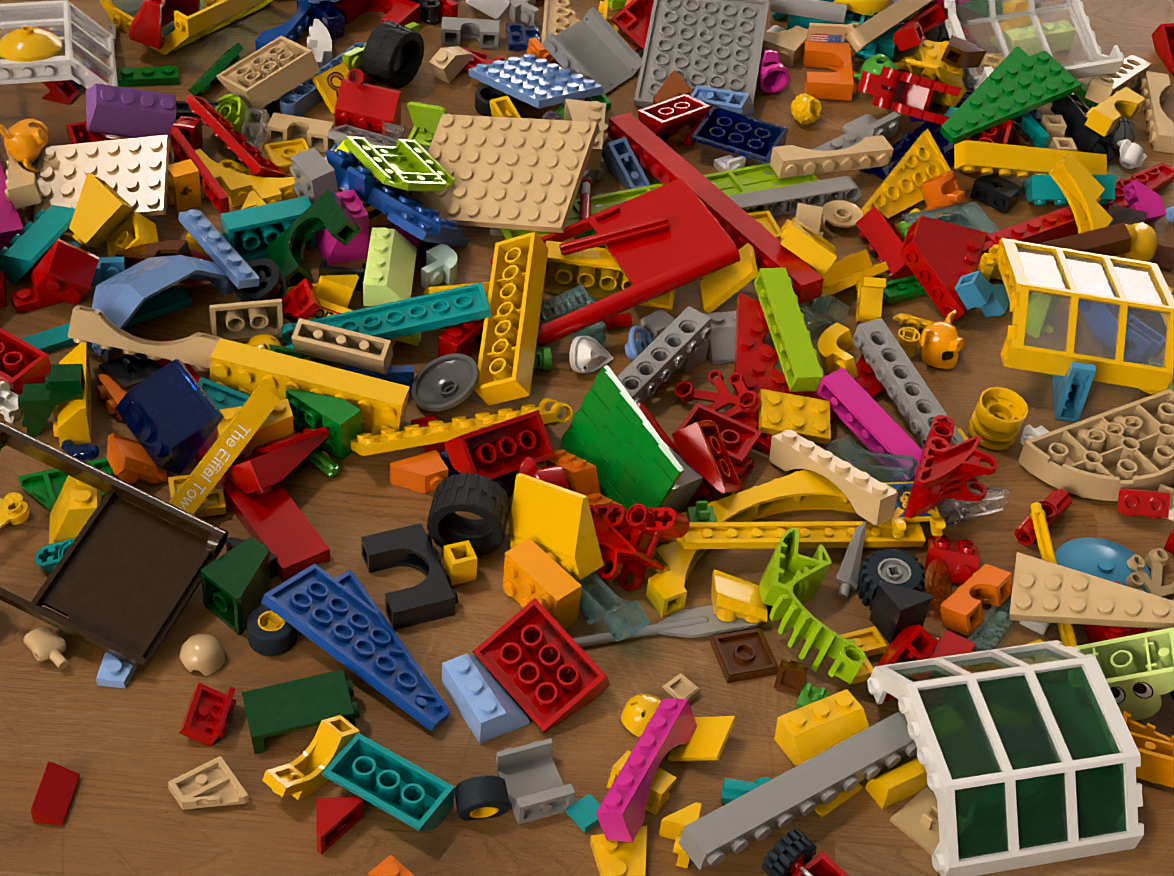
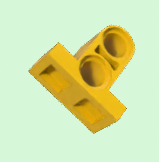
M863 277L856 282V291H858L856 322L865 323L881 319L883 289L886 288V278Z

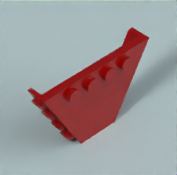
M921 216L908 227L900 256L945 318L950 312L957 311L952 321L953 323L965 313L966 309L954 288L961 276L976 272L987 232Z

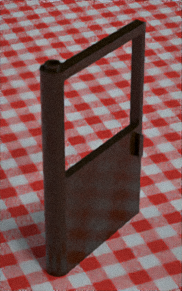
M0 421V451L4 446H9L106 493L33 600L29 602L1 587L0 600L144 671L201 583L200 570L216 560L228 538V531ZM42 605H45V606H47V607H49V608H51V609H53V610H55V611H57V612H59V613H61V614H63V615H60V614H58V613H56V612H54V611H52V610H50V609H48V608H46V607H42Z

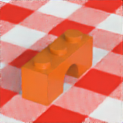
M984 564L963 585L959 586L950 597L942 602L940 605L942 626L969 636L984 622L982 604L1000 607L1012 595V573Z

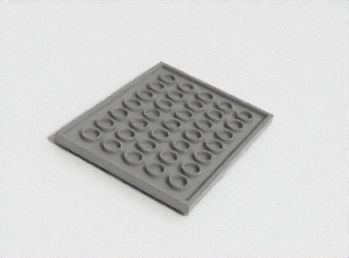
M654 0L634 105L643 107L654 105L653 97L673 71H676L693 91L699 85L748 93L752 103H754L770 0Z

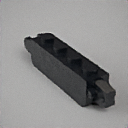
M1070 94L1052 102L1051 111L1055 115L1063 116L1067 125L1066 132L1072 135L1073 141L1083 149L1082 152L1107 154V161L1113 160L1115 155L1110 147L1113 137L1111 134L1103 137L1085 125L1088 119L1086 115L1090 109L1078 95Z

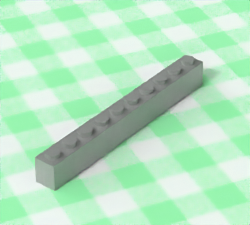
M899 711L684 826L679 840L680 846L699 870L709 865L714 867L732 852L737 854L743 851L750 842L756 839L758 841L765 839L777 827L785 828L795 817L801 814L802 816L808 815L822 802L824 804L830 803L840 792L844 790L849 792L860 781L873 779L880 770L886 767L889 769L894 767L907 755L909 757L917 754V746L914 739H911L909 736L908 722L905 714Z

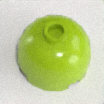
M235 94L222 96L216 101L218 105L215 109L234 126V130L242 133L250 122L249 107Z

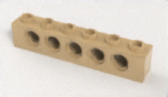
M1133 55L1124 59L1119 72L1099 75L1090 80L1085 88V91H1087L1085 98L1099 103L1100 101L1104 102L1108 96H1113L1117 90L1120 91L1125 87L1132 90L1139 85L1140 79L1144 78L1145 72H1149L1152 63Z

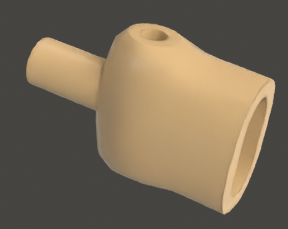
M48 625L38 627L25 635L24 643L32 651L37 661L51 659L60 670L68 666L69 662L61 654L66 650V642L55 634Z

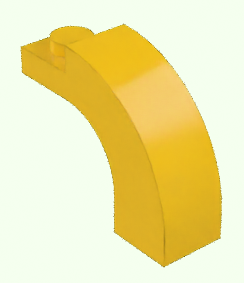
M341 715L322 720L308 748L294 761L266 770L262 781L281 797L292 795L297 800L305 798L329 780L322 776V772L357 732L360 733V730Z

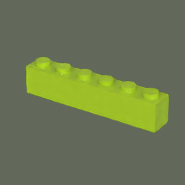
M760 268L754 281V286L790 392L816 391L822 377H824V372L819 365L817 351L813 348L811 334L806 328L804 314L800 311L798 297L794 294L792 280L788 276L786 268Z

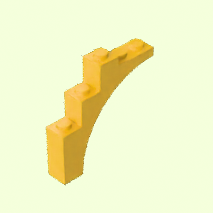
M201 149L195 150L228 195L229 204L232 208L243 205L249 192L253 190L266 204L298 198L293 188L295 183L294 177L270 178L243 174L219 165ZM201 188V199L207 198L208 196Z
M1072 153L1058 161L1048 174L1057 183L1066 197L1075 217L1078 234L1107 227L1113 218L1098 203L1101 200L1100 195L1105 189ZM1091 262L1077 265L1076 269L1081 270ZM1102 264L1092 272L1098 271L1100 268L1104 267V265Z

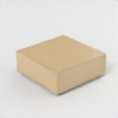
M679 673L661 687V693L667 699H688L691 702L699 696L700 688L682 673Z

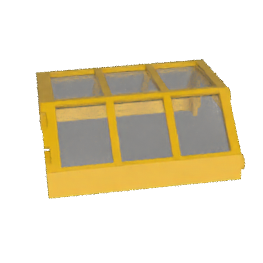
M1004 238L999 240V245L994 244L989 248V253L982 254L977 271L980 270L988 282L990 278L1003 280L1010 301L1009 312H1013V326H1008L1007 336L1000 353L1004 367L1065 376L1071 362L1096 365L1093 381L1159 392L1167 390L1168 385L1173 382L1174 298L1158 264Z

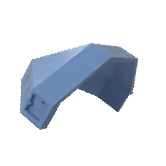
M184 255L150 257L96 285L92 308L102 310L110 321L120 329H123L147 299L184 279L210 281L225 296L233 293V283L215 262ZM89 342L87 344V350L93 348L95 354L101 356L106 362L112 360V350L99 348L97 343Z

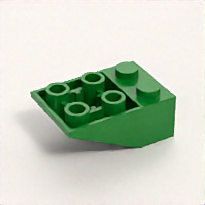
M293 389L286 390V399H288L291 407L293 428L296 432L303 433L302 431L306 428L312 430L326 427L329 436L319 445L320 448L340 461L354 452L351 450V440L356 439L357 434H361V410L343 398Z

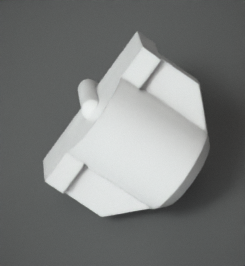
M1128 139L1118 141L1120 164L1127 169L1141 167L1144 159L1147 157L1143 153V148Z

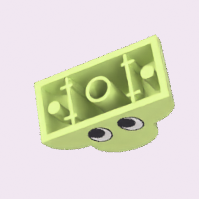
M1174 627L1074 646L1081 650L1082 654H1091L1096 657L1121 714L1123 711L1131 714L1130 719L1134 721L1149 718L1157 713L1162 704L1161 695L1174 690ZM1067 669L1068 684H1070L1075 700L1082 704L1090 705L1077 673Z

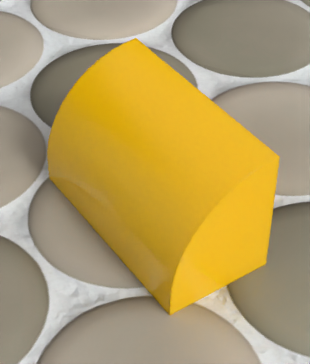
M918 758L869 780L865 789L883 810L922 791L925 787L928 788L927 773L924 765L920 764Z

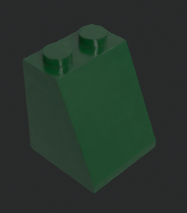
M249 537L200 570L204 606L238 635L244 633L247 628L249 615L260 606L264 594L271 588L269 549L265 544L259 543L253 537Z

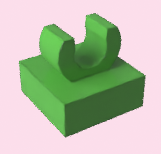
M697 501L696 507H687V519L689 522H716L713 506H707V501Z
M812 683L804 684L795 710L828 697L830 692L826 691L824 687L822 689L813 687Z

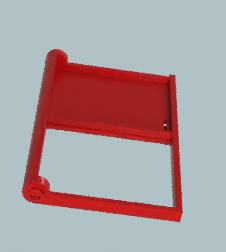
M679 178L565 227L564 233L553 232L541 237L545 244L546 240L563 242L591 229L598 234L666 216L669 221V228L604 245L632 286L548 323H539L536 343L539 348L740 261V254L735 243L683 178Z

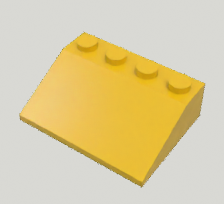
M522 473L517 474L508 530L511 549L530 538L567 573L578 580H582L604 566L587 496Z

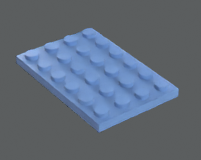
M525 54L524 57L520 58L510 57L506 61L496 60L492 64H477L476 67L469 68L470 77L538 109L565 103L566 99L578 100L603 94V86L595 83V80L586 79L581 74H574L569 69L559 67L558 64H551L546 59L536 57L535 54Z

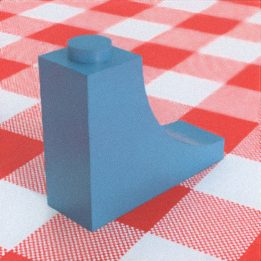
M1071 362L1065 376H1053L1051 388L1055 420L1079 421L1096 373V365Z

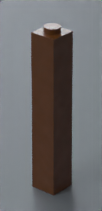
M1124 222L1039 243L1040 245L1107 256L1131 252V236ZM1027 248L1017 249L1020 259L1030 262H1036L1048 253ZM1064 255L1067 264L1071 265L1070 267L1094 261V259ZM1056 256L1046 263L1059 266Z

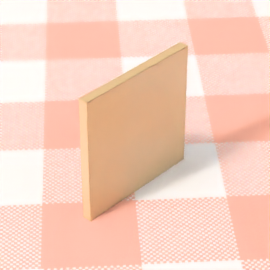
M925 787L895 813L889 821L932 855L940 842L938 807L935 794ZM956 811L958 837L971 823Z

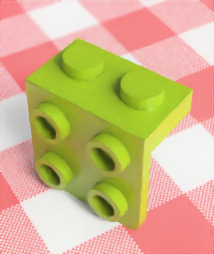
M409 102L407 108L414 127L408 140H416L421 146L430 147L442 114H447L446 109L438 105Z

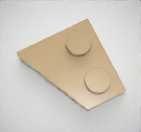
M221 756L168 781V789L182 810L237 805L249 802L247 792Z

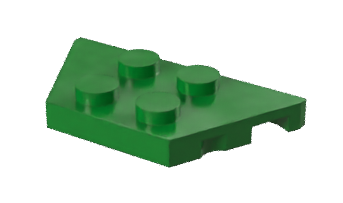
M107 458L86 462L115 476ZM50 469L18 476L21 488L51 511L68 475L57 469ZM101 491V498L103 500L106 493Z

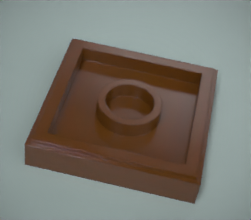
M761 628L711 636L710 644L727 683L776 675L778 673L779 666Z

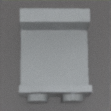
M551 738L542 741L536 740L523 746L510 747L496 752L495 770L499 777L505 779L509 804L518 825L566 812L567 807L574 803L575 791L572 784H563L551 757L553 745Z

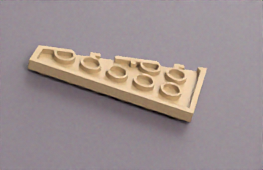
M545 0L542 45L551 32L556 36L580 21L576 19L575 11L570 8L569 0Z
M1017 552L1009 616L1010 620L1167 629L1174 627V601Z

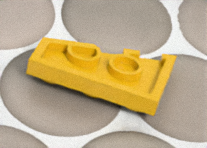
M647 825L641 826L633 842L606 840L604 833L591 836L590 845L600 876H645Z

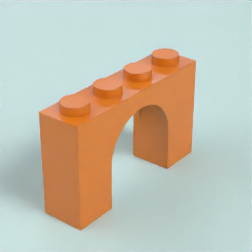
M805 41L803 67L826 68L835 71L829 73L807 71L805 81L806 94L816 99L852 101V94H856L857 82H855L856 78L853 76L856 73L854 71L855 61H853L854 51H851L849 43Z

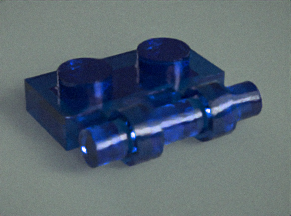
M505 23L508 50L516 52L527 50L530 38L536 37L541 43L539 38L540 32L535 25L525 27L524 23Z

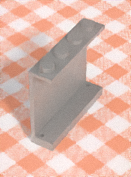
M594 7L588 10L582 20L556 36L551 32L543 43L545 49L564 69H569L574 74H581L586 79L595 80V83L603 86L605 95L637 75L641 68V57Z

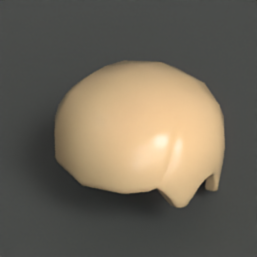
M197 634L188 638L182 645L179 655L182 664H184L189 672L192 673L193 670H198L205 676L218 671L225 663L226 656L221 643L210 634Z

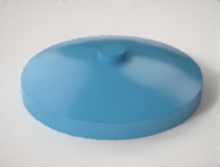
M1093 537L1077 538L1064 543L1055 552L1057 565L1111 582L1119 581L1124 586H1127L1125 579L1134 572L1127 566V561L1135 553L1110 540ZM1145 565L1143 569L1151 579V573ZM1142 584V585H1141L1142 589H1143L1146 593H1148V591L1145 589V587H1144L1143 584Z

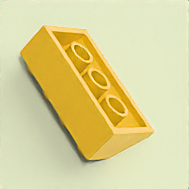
M81 342L59 361V364H82L86 382L82 400L66 401L54 408V419L58 420V422H53L54 437H59L60 447L91 445L92 378L87 343Z

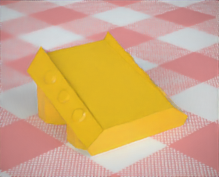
M714 569L712 572L711 599L713 614H716L718 619L724 622H732L738 617L750 623L767 622L768 610L767 604L762 603L758 590L759 585Z

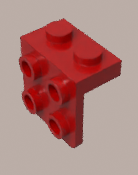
M944 534L943 536L927 537L928 551L923 569L926 571V577L963 585L974 572H977L980 554L978 546L974 545L973 541L968 539H959V541L949 540V537Z

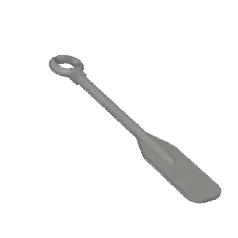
M709 605L678 611L657 624L576 637L573 640L582 648L658 634L697 638L754 628L761 622L750 623L738 617L735 621L724 622L718 619L716 614H713V607Z

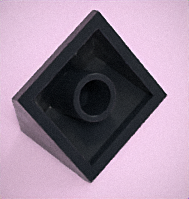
M880 581L869 620L888 643L891 644L906 626L921 625L923 627L932 594Z

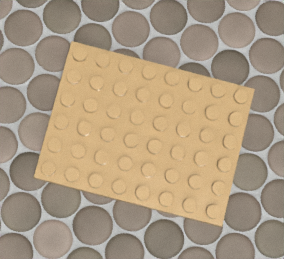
M442 114L428 153L455 178L452 187L441 192L412 191L410 199L414 198L422 202L423 208L436 210L440 213V218L451 219L457 223L456 225L564 233L599 130V125L597 122Z

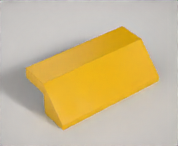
M865 249L834 261L824 275L815 270L824 278L821 297L810 301L813 302L827 298L855 285L863 277H873L889 270L886 261L872 265L868 251Z

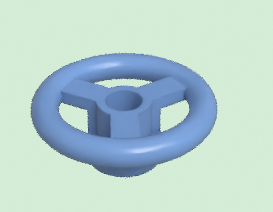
M635 325L629 331L625 352L631 361L653 342L650 334L644 327ZM636 332L638 333V339H637V340H635Z

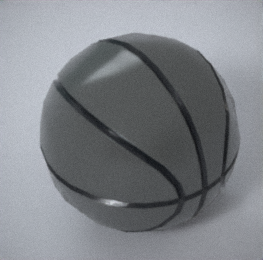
M1125 116L1120 117L1113 132L1110 133L1113 137L1112 144L1110 145L1112 150L1118 151L1120 149L1117 145V142L1120 140L1128 139L1132 143L1135 140L1136 128L1133 122Z

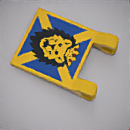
M914 481L885 483L888 487L898 492L894 518L890 519L894 538H904L903 531H906V522L930 521L933 536H943L942 529H945L946 524L940 517L937 507L911 519L904 517Z

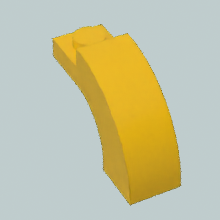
M836 322L821 334L817 343L823 370L829 375L844 368L855 378L858 376L855 360L852 355L847 353L854 349L850 329Z

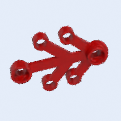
M717 369L709 372L708 379L719 393L696 390L688 381L680 382L675 387V394L682 402H691L693 399L713 402L706 407L715 411H719L727 405H734L729 410L721 413L730 418H734L740 413H754L761 406L760 396L756 392L747 390L744 385L745 380L738 372L730 375L729 382L734 389H737L739 396L730 394L723 382L724 377L722 373Z

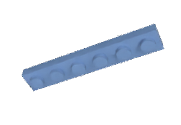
M191 209L179 212V222L238 289L259 286L260 277L200 210Z

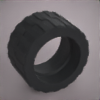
M393 21L382 22L372 31L364 47V71L374 79L394 88L406 86L413 80L422 64L424 41L421 34Z
M467 473L451 475L449 478L442 480L434 492L427 519L429 536L443 550L445 545L469 540L477 557L489 555L494 550H497L504 540L510 512V499L507 496V492L497 482L490 480L488 477ZM455 512H470L483 519H468Z

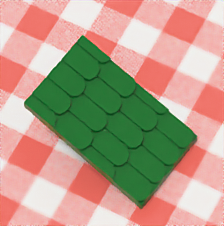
M608 365L603 366L602 370L595 377L590 391L585 395L580 409L574 414L568 430L564 432L561 440L562 448L566 452L595 465L600 493L623 505L628 510L634 504H642L647 508L669 507L678 513H682L704 477L663 442Z

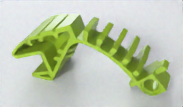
M790 528L779 541L760 579L758 590L762 603L773 606L769 615L771 621L783 618L778 629L780 635L787 633L792 628L794 629L787 644L790 649L795 647L803 638L806 640L798 658L802 661L805 660L814 647L820 650L810 668L811 670L816 672L827 655L835 660L828 674L831 677L835 675L851 685L866 659L865 652L854 644L855 640H847L817 620L801 604V602H807L814 598L832 564L825 547L821 544L818 546L813 558L798 554L800 532L796 528Z

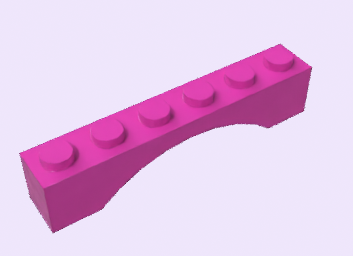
M662 699L601 803L596 815L606 840L634 841L644 823L649 789L660 762L672 748L680 744H687L697 727L688 699Z

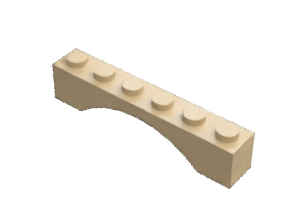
M1146 71L1144 78L1140 79L1139 89L1141 90V96L1146 98L1143 103V110H1145V121L1148 123L1147 132L1150 133L1149 143L1152 144L1153 151L1174 154V122L1166 116L1160 105L1161 102L1165 101L1170 87L1169 75Z
M7 152L9 160H6L8 167L6 175L8 179H5L7 186L5 194L8 202H12L15 209L41 203L42 192L35 174L28 172L22 162L13 159ZM39 155L31 162L33 163L37 158H39Z
M883 135L865 137L854 146L832 151L811 150L794 145L773 147L769 164L779 178L889 166L894 149Z
M76 305L73 308L68 337L74 338V342L79 344L81 342H86L87 344L92 342L97 343L98 347L102 349L112 350L113 347L123 349L122 352L129 355L142 353L146 354L149 359L158 361L161 358L169 359L172 364L185 366V363L195 365V369L201 371H209L210 356L219 339L222 338L197 332L186 338L174 341L145 340L120 329L108 319L102 310Z
M784 430L772 436L769 462L784 471L807 469L825 476L845 494L859 516L876 526L894 518L898 492L888 487L885 483L877 481L866 472L858 470L849 462L841 460L830 451L822 449L793 430Z

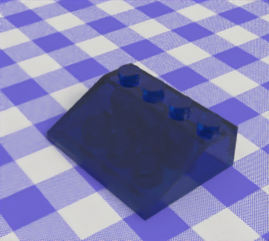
M712 106L691 136V140L768 164L770 163L773 147L785 146L788 128Z
M179 359L173 360L129 389L115 408L157 467L179 475L224 418L220 410Z

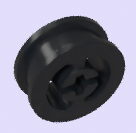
M257 259L247 263L260 277L259 286L238 289L233 284V290L242 302L283 299L288 289L287 278L280 271L278 265L270 259Z

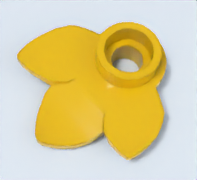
M11 492L4 499L0 498V528L9 522L17 525L28 519L29 506L20 493Z

